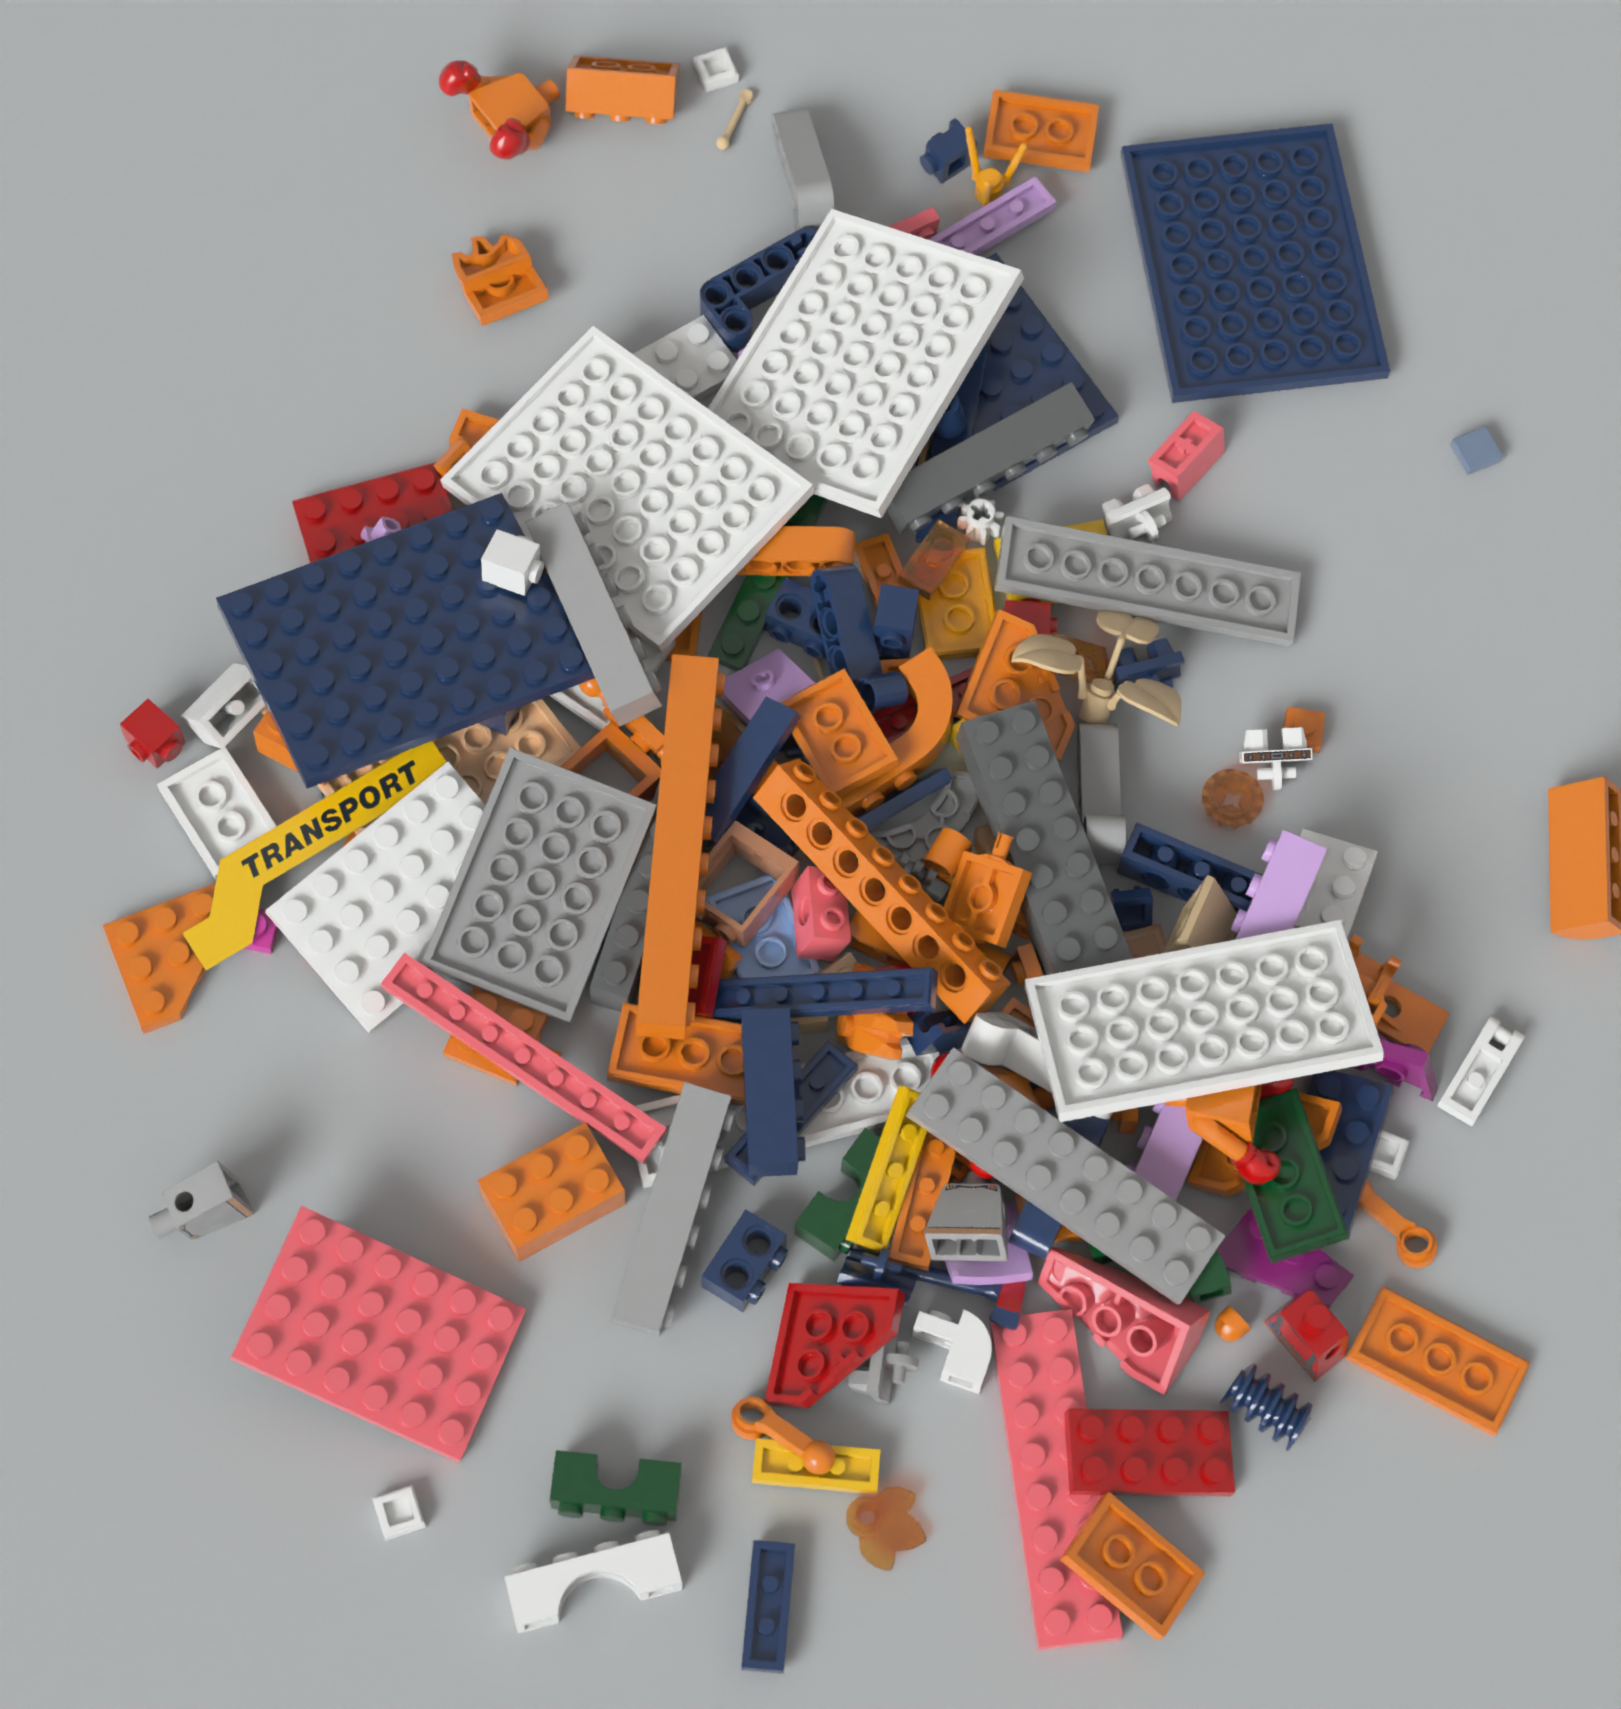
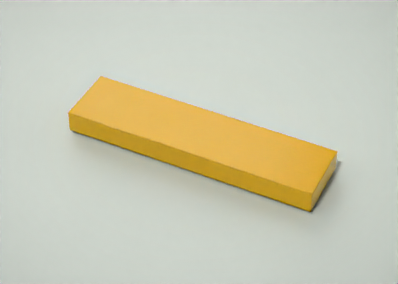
M898 1086L845 1239L877 1253L881 1252L883 1246L888 1247L928 1132L906 1116L921 1094L906 1086Z

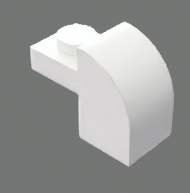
M930 1310L928 1314L919 1311L912 1337L949 1349L940 1381L979 1394L992 1353L991 1338L985 1325L978 1317L966 1310H963L959 1324L951 1322L952 1318L939 1311Z

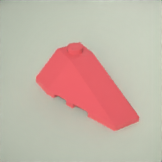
M1055 1246L1051 1248L1038 1280V1284L1064 1310L1071 1309L1073 1318L1078 1317L1094 1333L1092 1339L1100 1347L1105 1345L1121 1361L1119 1366L1129 1376L1163 1395L1169 1391L1198 1346L1211 1312L1186 1297L1177 1305L1138 1277Z

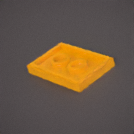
M980 547L911 555L910 563L914 588L919 590L917 607L924 650L931 646L940 660L977 657L996 612L986 548Z

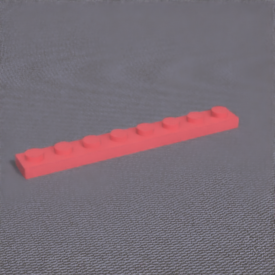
M405 952L382 981V989L580 1122H586L590 1129L641 1163L645 1164L667 1133L665 1126Z

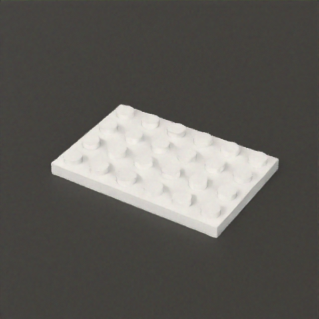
M449 762L440 767L265 911L368 1033L404 1004L382 989L381 983L404 952L418 962H422L486 806Z

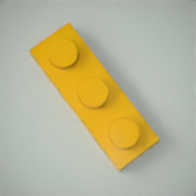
M756 1438L752 1483L877 1494L881 1450L831 1445L836 1457L834 1466L827 1473L813 1474L805 1468L801 1458L775 1440Z

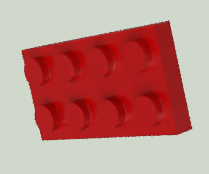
M435 463L292 501L310 563L366 543L360 536L364 526L374 528L382 516L395 519L400 523L401 529L453 511L447 491L443 488L440 481L442 476L433 466Z
M1068 1408L1064 1412L1069 1495H1104L1110 1492L1112 1495L1231 1496L1235 1493L1228 1411Z

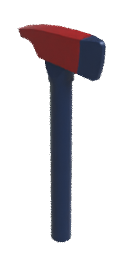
M854 1248L851 1249L849 1255L859 1260H862L864 1252L879 1257V1254ZM902 1266L901 1273L917 1277L918 1281L984 1296L995 1302L996 1306L991 1312L989 1320L1007 1329H1017L1026 1281L995 1285L952 1283L948 1271L929 1267V1271Z

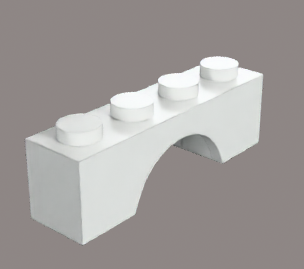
M659 1530L647 1531L635 1536L636 1542L619 1546L618 1541H610L595 1546L594 1553L578 1557L577 1552H569L554 1557L553 1564L537 1568L536 1563H527L514 1567L511 1570L512 1574L504 1576L518 1634L559 1623L561 1610L568 1595L577 1586L591 1579L611 1578L629 1586L641 1601L682 1590V1580L670 1533L660 1535Z

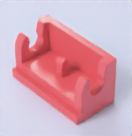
M1193 411L1148 459V465L1151 466L1152 479L1156 486L1159 487L1165 480L1170 486L1169 492L1171 497L1180 501L1225 453L1224 429L1215 422Z

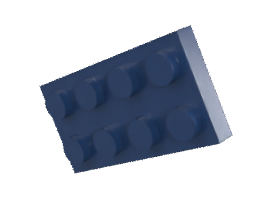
M1332 1070L1313 1074L1307 1094L1340 1102L1342 1106V1112L1331 1144L1319 1150L1350 1237L1394 1088L1392 1085Z

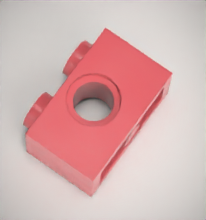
M807 866L791 889L797 958L834 961L851 941L848 901L818 867Z

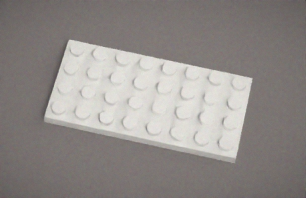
M1341 920L1025 979V989L1060 1122L1383 1061L1384 1051Z

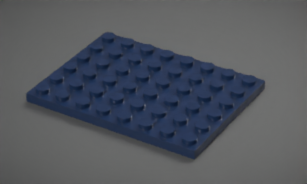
M1333 123L1122 146L1120 155L1172 403L1388 378L1390 367Z
M502 493L216 598L217 607L306 789L595 678L564 607L544 570L538 583H531L525 596L482 580L481 558L496 530L498 529L515 536H525Z

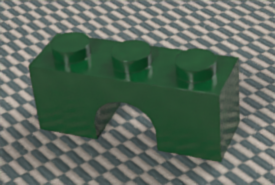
M864 1128L842 1158L841 1172L849 1176L857 1184L859 1189L857 1194L846 1201H835L818 1191L795 1222L794 1234L832 1261H835L841 1252L847 1255L855 1245V1243L845 1239L880 1141V1137L867 1128Z
M556 1450L550 1505L551 1509L558 1510V1515L581 1518L583 1517V1512L600 1514V1519L610 1522L625 1521V1516L642 1518L643 1524L651 1526H666L667 1521H676L682 1473L681 1463L639 1459L638 1474L634 1482L624 1489L613 1490L604 1486L597 1477L599 1466L598 1454Z

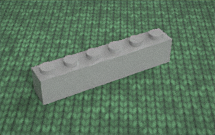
M565 502L526 521L525 523L534 543L540 544L542 561L608 708L619 726L661 707V702L656 693L663 689L654 670L651 669L647 672L645 670L642 660L647 659L648 656L639 638L631 639L627 629L633 626L624 605L617 608L613 597L619 595L611 576L609 574L603 576L598 567L604 564V560L595 542L590 545L587 543L584 535L590 533V530L582 513L574 514L568 503Z
M684 1082L615 1305L612 1322L658 1336L662 1326L670 1328L677 1305L669 1302L674 1287L682 1289L689 1266L681 1263L686 1247L694 1249L700 1230V1225L693 1224L698 1208L706 1210L712 1186L705 1185L710 1169L718 1171L724 1148L717 1146L721 1130L725 1132L730 1131L736 1109L729 1107L731 1096Z

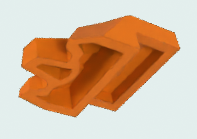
M503 234L499 237L498 243L492 246L484 236L471 237L472 254L452 253L454 269L464 296L482 327L549 300L547 288L533 268L531 256L520 239Z
M854 963L852 972L876 971V969L867 964ZM907 1012L839 1015L836 1023L837 1040L852 1050L887 1060H901V1038L903 1036H913L914 1022L906 1015Z

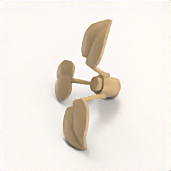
M1100 610L1096 617L1098 626L1108 633L1119 635L1104 679H1093L1092 683L1087 686L1084 658L1081 655L1075 654V646L1064 639L1046 634L1033 635L1023 640L1013 653L1012 663H1029L1061 674H1074L1078 672L1079 692L1077 697L1082 699L1078 715L1087 723L1106 724L1111 710L1115 711L1118 701L1122 698L1127 703L1163 719L1177 728L1180 724L1182 701L1178 692L1172 687L1155 680L1141 678L1136 680L1135 683L1125 681L1118 686L1117 692H1115L1114 685L1110 682L1126 638L1139 644H1149L1157 638L1159 627L1154 620L1134 617L1118 611Z

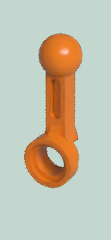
M1367 1179L1359 1207L1397 1239V1255L1403 1264L1411 1268H1424L1430 1265L1438 1253L1437 1240L1430 1230L1416 1226L1414 1222L1402 1217L1373 1192L1372 1184ZM1414 1237L1423 1238L1428 1242L1427 1248L1418 1253L1409 1251L1405 1245L1409 1239Z
M747 1397L737 1402L733 1407L731 1426L738 1436L747 1440H756V1438L760 1439L768 1435L801 1458L805 1468L813 1474L827 1473L834 1466L836 1457L834 1449L830 1444L819 1440L814 1441L778 1416L764 1400L757 1397ZM747 1409H756L763 1414V1418L756 1422H748L742 1418L741 1413Z

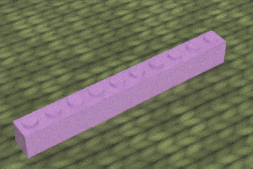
M1285 830L1281 832L1278 840L1270 837L1261 857V860L1268 862L1262 876L1257 873L1254 874L1246 892L1247 896L1252 897L1247 911L1239 909L1230 930L1237 933L1235 939L1293 929L1327 848ZM1164 1102L1154 1104L1152 1111L1159 1113L1153 1128L1145 1125L1136 1145L1137 1148L1143 1151L1137 1164L1129 1162L1127 1168L1176 1201L1203 1138L1188 1128L1185 1107L1166 1106Z

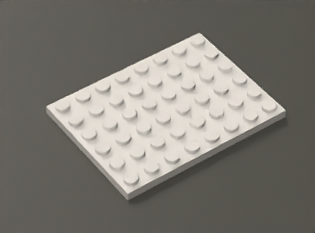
M831 209L708 409L814 485L815 495L882 518L1024 280L1022 270Z
M594 326L440 480L443 488L466 505L502 493L525 537L532 541L533 538L525 523L526 521L565 502L568 503L574 514L581 512L590 530V533L584 535L587 543L590 545L595 542L604 560V564L598 567L603 576L607 574L611 576L619 595L613 597L617 608L624 605L633 624L629 629L661 653L815 493L814 485Z

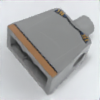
M216 1161L164 1190L162 1196L167 1208L149 1216V1220L158 1238L179 1230L193 1240L253 1215L254 1212L240 1179L220 1162Z
M973 1171L967 1175L966 1184L948 1183L943 1186L924 1233L931 1260L1008 1261L1007 1211L1001 1186L991 1184V1179L980 1178Z

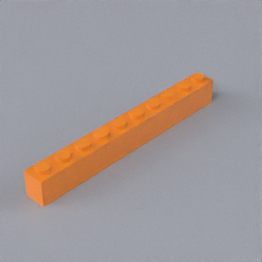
M672 654L636 1036L685 1040L686 1026L694 1027L696 1003L688 1002L689 988L697 989L699 965L692 964L693 951H701L703 927H695L696 913L704 914L706 890L699 889L700 876H708L709 853H702L703 840H711L713 816H705L706 803L714 804L716 780H709L710 767L717 768L719 744H712L713 731L721 732L722 708H715L716 696H724L726 673L718 672L719 658Z

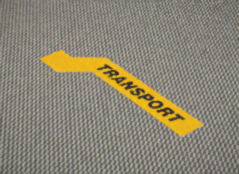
M433 741L400 753L220 860L210 917L182 933L206 971L253 943L263 885L383 815L447 763Z

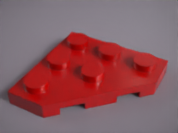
M789 1283L764 1401L771 1406L810 1408L898 1334L905 1294L901 1290L893 1288Z

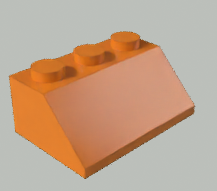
M574 55L567 68L565 111L574 112V117L583 119L595 118V114L610 115L609 119L613 121L624 122L630 121L631 117H644L645 122L650 124H666L667 119L673 120L675 115L680 63Z

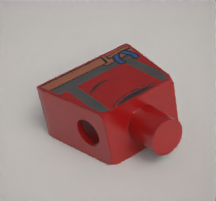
M1311 1289L1294 1296L1263 1322L1314 1382L1346 1357L1349 1339L1347 1329Z

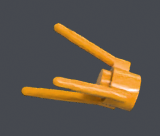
M968 126L965 128L972 167L971 178L976 182L974 194L976 199L982 203V206H985L1003 195V188L1011 185V178L1024 156L1027 145L1024 143L1020 145L1005 174H1001L994 168H987L982 171L979 166L972 127Z

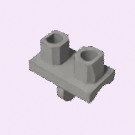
M899 1331L895 1337L871 1356L869 1367H857L849 1374L848 1385L854 1392L870 1395L878 1403L890 1404L893 1383L904 1384L905 1373L918 1370L919 1360L908 1355L909 1343L899 1341Z

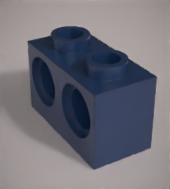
M785 577L765 613V631L779 642H790L803 648L808 655L814 658L827 659L821 633L816 631L820 627L811 589ZM792 611L799 616L796 618H786L782 614Z
M881 584L873 633L879 660L910 658L919 597L918 589Z
M745 1209L702 1274L701 1287L741 1312L745 1310L749 1302L756 1305L766 1290L767 1283L763 1281L769 1271L773 1269L777 1272L788 1256L789 1250L785 1248L787 1234ZM754 1239H762L770 1247L764 1253H754L747 1245ZM739 1272L744 1274L748 1281L741 1287H733L725 1279L729 1274Z

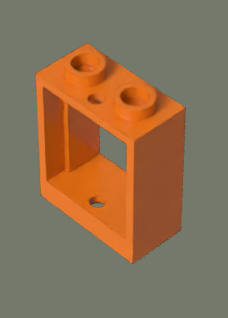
M612 721L560 766L579 774L606 751L639 782L628 794L648 802L654 798L661 773V768Z

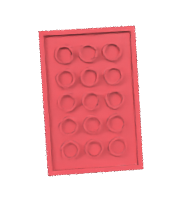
M301 1206L230 1359L459 1462L463 1457L526 1309Z

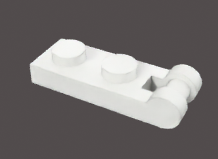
M1492 1016L1488 1019L1437 1105L1470 1126H1473L1525 1038V1035L1517 1030L1512 1033L1500 1026L1501 1021ZM1493 1039L1505 1046L1503 1051L1488 1044L1489 1041Z

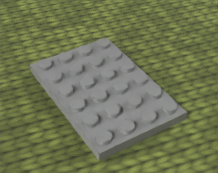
M510 747L421 964L433 972L570 1024L657 805Z

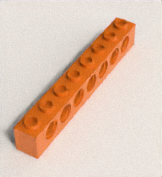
M800 759L779 764L753 797L756 802L911 968H935L938 972L936 994L964 1024L973 1021L976 1013L987 1012L1011 984L1002 974L1001 968L976 947L974 939L968 933L959 929L948 917L946 909L934 902L922 889L920 882L914 876L908 874L895 861L893 853L878 843L869 833L866 824L860 819L855 818L842 804L841 798L835 792L829 790L816 777V773L810 765L802 762ZM855 854L858 858L859 864L856 862ZM881 882L883 883V885H884V887H885V892L883 891V889H882V887H881ZM907 910H908V911L910 912V914H911L912 921L910 920V918H909V916H908ZM934 939L937 941L939 949L935 946ZM961 967L965 972L966 978L961 973Z

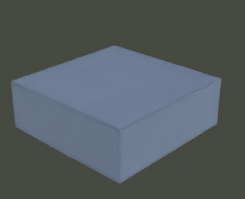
M1486 426L1453 438L1451 443L1453 450L1468 475L1500 463L1503 457Z

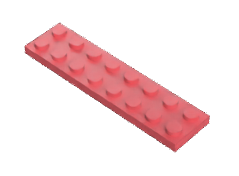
M1072 1310L1020 1315L1016 1330L1001 1327L990 1321L989 1325L1037 1649L1045 1650L1122 1640L1123 1634L1119 1609L1059 1560L1101 1498V1495H1069L1064 1412L1068 1408L1087 1409Z

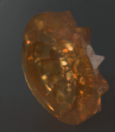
M1236 769L1222 770L1212 775L1203 787L1201 799L1207 817L1211 816L1217 821L1219 826L1227 825L1232 826L1234 829L1245 824L1250 825L1260 814L1264 802L1262 788L1256 779L1248 773ZM1225 793H1229L1232 797L1243 793L1238 802L1239 808H1236L1233 804L1221 806L1226 798Z

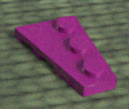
M1381 1035L1378 1036L1384 1051L1383 1061L1352 1067L1359 1071H1365L1368 1067H1371L1386 1078L1385 1082L1400 1087L1404 1081L1421 1088L1420 1096L1432 1102L1438 1090L1429 1053H1426L1424 1049L1414 1044H1404L1402 1046L1388 1042Z
M1252 1207L1217 1248L1226 1269L1241 1275V1278L1254 1283L1258 1281L1277 1288L1281 1293L1291 1297L1311 1289L1328 1309L1354 1277L1352 1273L1321 1249L1271 1264Z

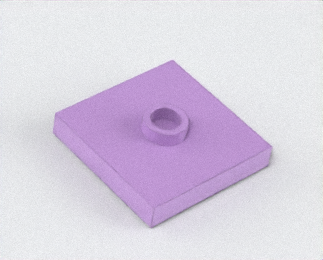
M778 648L744 667L742 670L726 677L724 696L720 697L748 724L766 696L780 703L814 685L815 682Z

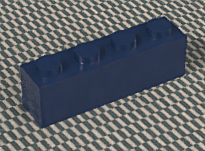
M790 1008L741 1010L748 1176L797 1175L798 1162L806 1161L805 1137H797L796 1123L804 1122L803 1098H795L794 1084H801L800 1059L793 1060L792 1046H799L798 1021L791 1022Z

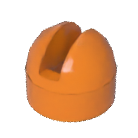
M1229 1305L1215 1319L1214 1327L1216 1333L1227 1342L1237 1341L1251 1330L1246 1321Z

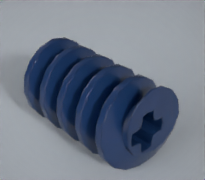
M1252 1363L1244 1370H1241L1219 1403H1223L1230 1397L1234 1398L1231 1411L1234 1414L1246 1407L1245 1421L1249 1423L1259 1416L1261 1421L1258 1430L1263 1433L1270 1427H1275L1272 1440L1276 1443L1285 1436L1289 1437L1286 1450L1289 1451L1310 1421L1313 1404L1307 1402L1300 1408H1296L1299 1395L1294 1392L1287 1398H1282L1285 1385L1279 1383L1272 1389L1268 1388L1271 1375L1266 1373L1260 1378L1255 1379L1257 1365Z

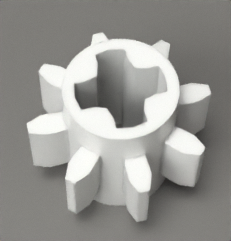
M975 496V500L969 505L964 504L961 506V516L957 518V529L965 530L966 542L972 540L985 545L991 536L999 538V525L1003 524L1004 513L1000 511L995 512V500L988 501L979 497L976 498Z

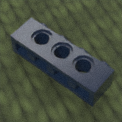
M1137 822L1122 853L1117 870L1118 874L1185 902L1189 900L1205 877L1209 875L1215 878L1237 913L1239 909L1247 911L1252 897L1247 896L1246 892L1254 874L1257 873L1262 876L1258 872Z

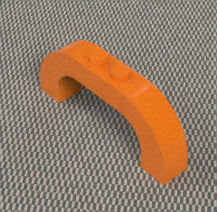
M931 646L898 667L899 673L903 675L906 681L908 692L918 706L916 719L910 729L890 743L900 766L840 797L842 804L853 816H856L863 810L867 812L884 802L885 796L895 789L901 791L911 786L917 780L916 775L928 768L941 754L947 744L954 720L952 688L948 673ZM775 759L752 794L756 795L778 766Z

